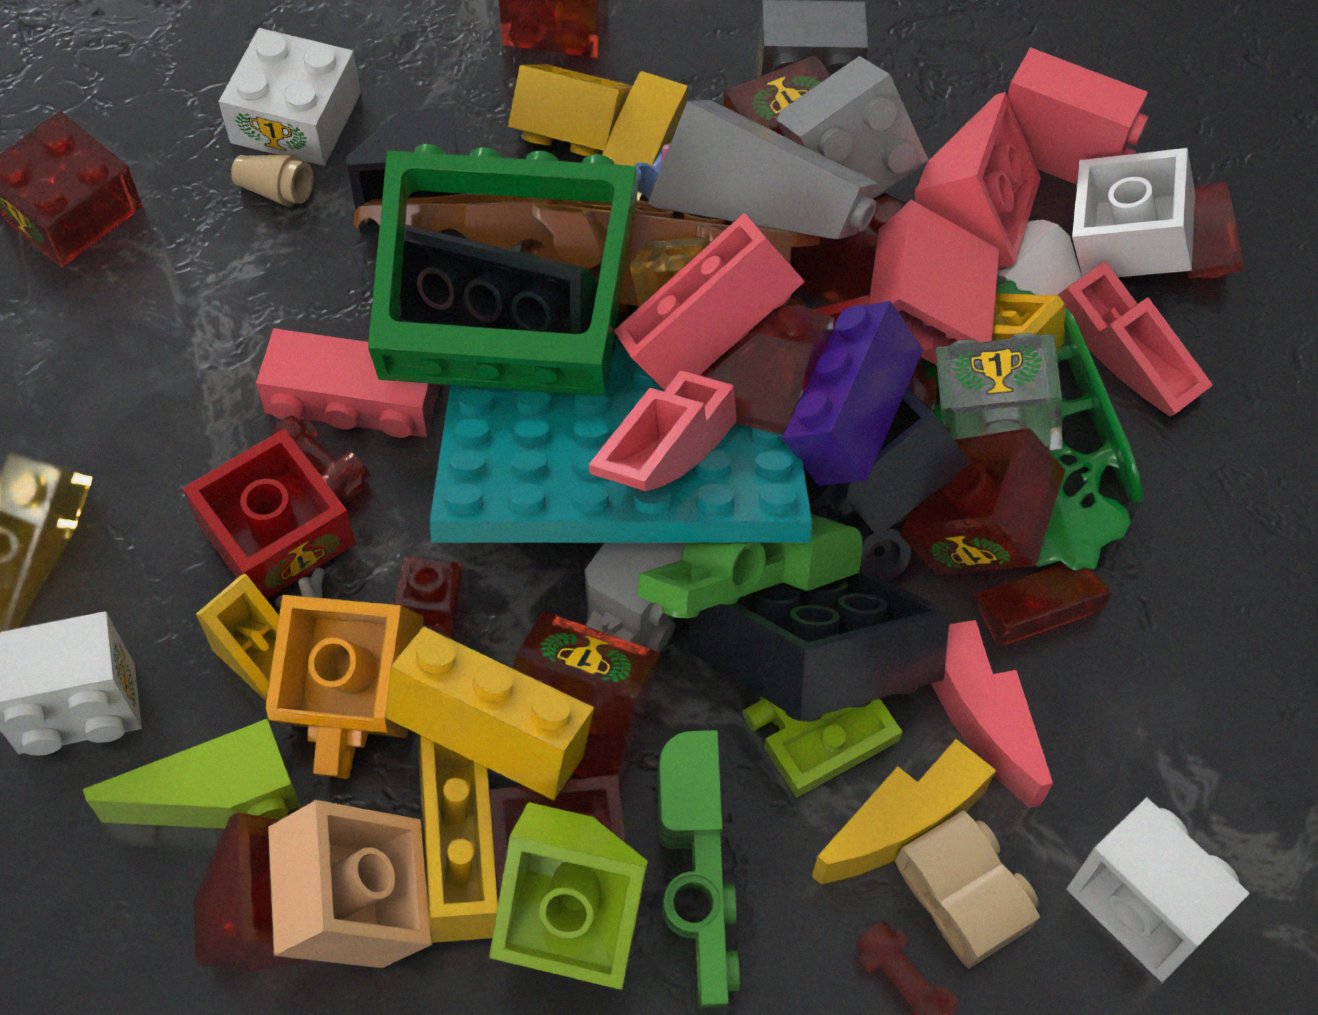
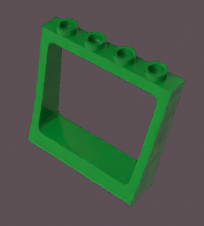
M432 144L419 145L415 148L414 152L387 150L368 350L378 380L606 397L614 330L616 328L638 191L636 166L615 165L612 159L599 154L589 155L581 163L559 161L553 154L545 151H534L529 153L526 159L503 158L497 151L485 147L472 150L470 156L446 154L442 148ZM415 191H432L612 204L593 315L587 332L583 334H566L399 322L407 200L411 193Z

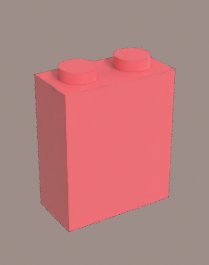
M1031 47L1013 77L1007 95L1037 169L1076 185L1078 181L1079 160L1136 154V151L1128 148L1129 144L1137 146L1149 119V116L1141 113L1148 94L1147 91Z
M910 200L878 231L869 304L891 301L924 349L921 357L952 374H960V371L952 369L955 367L960 369V366L955 365V361L960 362V364L962 360L958 359L960 354L965 359H970V356L980 355V351H989L991 349L999 249L917 202ZM969 351H972L971 355L966 356Z

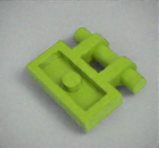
M760 697L761 701L742 711L743 717L752 731H756L771 722L780 728L779 732L765 739L764 749L796 798L900 741L903 733L880 698L871 700V703L864 707H847L823 714V717L816 721L792 719L786 715L785 711L763 697Z

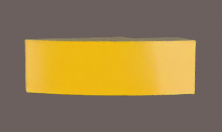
M640 71L615 122L602 155L612 159L615 165L634 166L636 163L642 162L653 166L663 146L671 143L687 103L688 86ZM637 191L636 200L648 201L644 194Z
M957 739L953 741L918 782L897 766L817 856L812 877L823 885L858 876L894 862L902 847L963 810L967 812L985 794L996 770Z

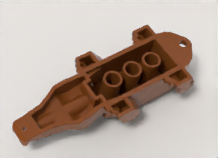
M479 194L408 197L405 225L434 232L454 229L463 234L468 240L505 249L520 243V252L584 267L599 281L612 204ZM372 199L354 211V226L356 228L361 227L363 222L368 223L372 219L380 226L382 199ZM636 200L618 312L628 311V305L641 306L735 221L656 208L648 204V201ZM757 226L790 264L792 247L821 244L822 237ZM791 295L786 303L770 312L756 325V328L763 331V322L805 312L806 302L800 297Z

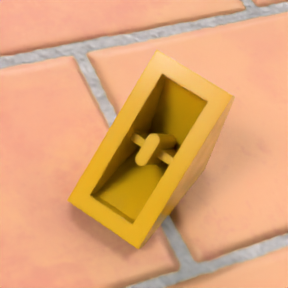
M997 294L995 297L992 345L989 351L1011 348L1012 351H1022L1023 353L1027 352L1031 346L1033 348V352H1030L1032 356L1035 352H1038V356L1034 358V361L1042 358L1040 362H1034V366L1039 364L1041 366L1033 368V370H1040L1064 345V302L1058 295ZM1019 346H1024L1026 350L1020 349ZM1013 356L1012 366L1018 363V356ZM1023 358V364L1013 371L1024 378L1025 376H1022L1020 371H1024L1025 375H1027L1032 368V365L1028 366L1024 362L1033 364V360L1027 361ZM1023 366L1028 367L1030 370H1024Z
M242 574L199 610L196 615L212 651L266 701L279 615L246 574Z

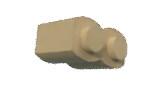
M963 810L902 847L895 863L911 891L932 915L938 929L961 962L970 969L1031 930L1040 916L1036 910L1039 904L1038 898L1030 883L1019 873L1013 875L1001 863L997 855L1000 853V846L992 830L981 820L975 822Z

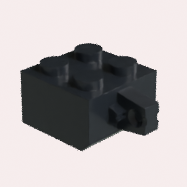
M907 387L868 480L818 486L815 482L807 491L810 513L839 523H843L854 515L859 514L877 537H879L890 527L904 521L915 507L935 491L949 485L956 475L971 462L938 418Z

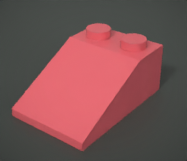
M1006 92L996 94L926 163L919 184L915 188V202L998 248V268L1015 265L1041 180Z

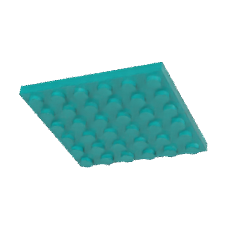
M763 334L746 336L741 343L731 347L708 367L702 375L703 377L734 385L737 422L720 443L695 467L682 477L662 487L648 491L598 477L589 472L588 464L647 390L653 388L664 392V389L630 357L619 338H615L616 350L611 355L606 397L450 385L430 515L431 543H810L812 519L803 461L793 454L782 439L795 412L793 397L785 385L766 336Z

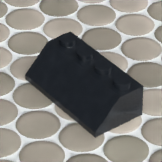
M405 225L399 322L566 334H583L590 328L598 280L586 268ZM615 334L612 353L616 350Z

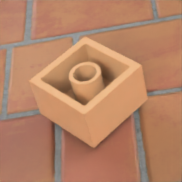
M315 800L268 827L274 956L383 968L432 945L421 819Z

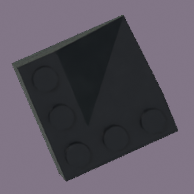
M860 568L857 574L809 591L780 583L739 597L736 603L718 604L701 610L698 616L690 618L688 651L710 664L713 670L726 674L747 687L750 693L763 697L779 707L790 718L798 721H816L826 713L847 707H864L869 705L871 700L896 693H913L920 686L944 680L950 612Z

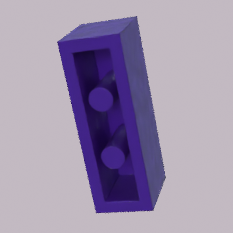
M891 301L864 306L855 305L848 309H842L782 437L793 454L798 459H802L804 468L818 486L868 480L924 350Z

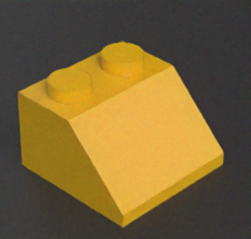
M548 64L520 65L508 127L522 130V139L525 141L550 146L554 138L570 142V151L584 156L600 155L601 150L604 151L615 122L633 85Z

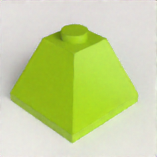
M528 802L510 835L489 958L622 990L648 861L594 817Z

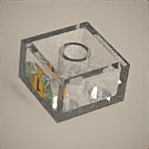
M1020 333L1005 340L988 342L960 340L950 346L935 347L943 426L968 459L1062 449V394L1054 334L1038 336L1034 333Z

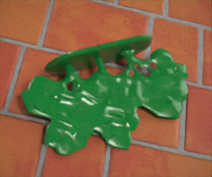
M1012 280L996 284V295H1035L1031 291L1018 290L1016 283ZM1065 308L1064 345L1042 366L1040 371L1035 374L1036 377L1031 378L1032 381L1019 380L1024 385H1020L1017 382H1008L1018 380L1014 377L1017 373L1012 370V374L1005 378L1004 384L1012 387L1014 392L986 395V391L994 385L990 383L994 382L984 377V374L973 371L971 366L967 367L970 368L969 372L963 373V375L966 377L968 373L972 372V376L966 377L969 381H971L973 376H976L977 379L973 383L978 384V379L982 378L983 381L980 384L988 385H982L978 390L974 389L979 385L966 388L968 385L965 386L962 383L968 382L967 380L961 382L956 380L959 378L964 379L963 376L956 377L954 374L920 357L915 368L917 377L929 380L948 392L945 400L930 410L971 463L966 468L975 469L989 463L996 467L1000 474L993 489L987 492L979 505L975 534L979 538L978 541L981 542L982 539H987V541H992V543L988 544H999L1000 547L1004 548L999 550L1012 551L1021 561L1033 563L1038 567L1061 560L1070 569L1075 571L1083 568L1096 569L1101 547L1111 541L1123 538L1131 524L1127 509L1117 500L1104 497L1099 493L1100 478L1103 470L1107 465L1112 466L1124 494L1134 504H1142L1143 489L1135 458L1082 333L1069 309ZM1065 359L1069 363L1082 397L1070 401L1061 397L1060 392L1047 383L1045 376L1061 360ZM976 360L975 366L982 369L980 360ZM1088 410L1103 447L1087 455L1067 446L1060 433V423L1065 416ZM1062 455H1073L1078 461L1067 466L1059 458ZM1084 466L1089 469L1088 472L1080 474L1083 481H1087L1086 484L1073 497H1068L1063 491L1066 479L1072 472ZM1093 493L1095 503L1091 507L1083 508L1080 503L1086 495Z

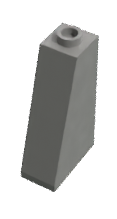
M712 100L687 101L648 204L656 208L729 221H736L745 213L757 226L838 240L856 235L858 231L861 232L868 226L876 210L877 202L872 198L879 183Z

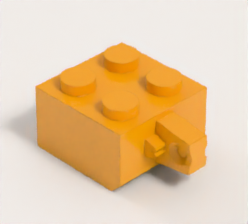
M282 595L265 707L269 721L308 728V742L316 743L313 769L315 775L343 779L350 778L355 748L365 747L368 734L407 738V728L385 718L390 666L422 629L424 616L401 605Z

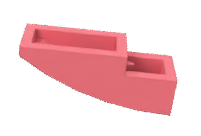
M1106 261L1058 294L1064 302L1065 308H1068L1074 316L1089 351L1122 382L1168 416H1173L1213 386L1149 297L1137 304Z
M680 370L664 392L649 388L588 464L590 474L643 491L662 487L682 477L700 463L737 422L734 385Z
M976 620L949 624L944 680L932 683L941 704L969 748L996 770L995 778L1028 808L1041 806L1053 785V781L1017 670L992 673Z

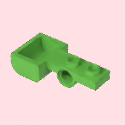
M811 514L810 543H686L682 560L639 573L637 597L662 606V612L669 616L692 618L698 616L701 610L718 604L736 603L739 597L780 583L809 591L859 573L863 547L862 536L859 530L854 527Z
M687 731L674 736L663 748L660 756L656 793L659 842L668 849L691 848L692 871L680 874L670 882L665 891L662 914L665 923L674 933L685 938H695L698 1008L725 1007L728 1004V991H739L740 979L737 950L726 951L725 924H736V897L734 884H723L720 839L722 814L718 731ZM694 888L703 892L710 902V914L708 917L695 923L687 922L680 918L674 908V898L680 891Z

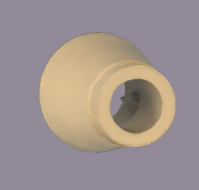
M239 155L234 160L231 169L232 181L236 186H241L287 207L295 203H304L310 196L313 187L312 167L309 163L303 162L297 155Z

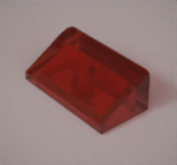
M1061 564L976 593L973 599L999 648L1104 610L1111 592L1107 585L1090 569L1083 568L1075 571L1066 564Z

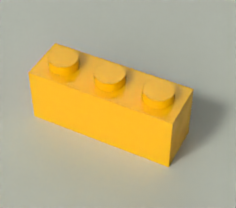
M423 627L390 666L385 718L555 800L584 756L594 707Z
M420 735L419 770L431 943L493 938L498 901L487 767Z

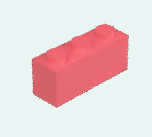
M743 213L621 323L614 332L630 357L665 390L680 370L702 376L705 370L725 352L741 343L748 332L770 312L786 303L792 293L805 281L752 220Z
M273 328L256 381L265 414L273 415L285 421L304 419L324 422L339 429L358 427L378 430L398 438L409 435L428 437L441 384L378 380L368 350V342Z

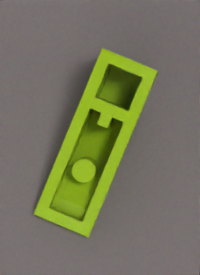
M268 719L83 789L86 801L102 823L242 830L249 826L262 828L273 825L285 818L288 811L300 807L298 797Z

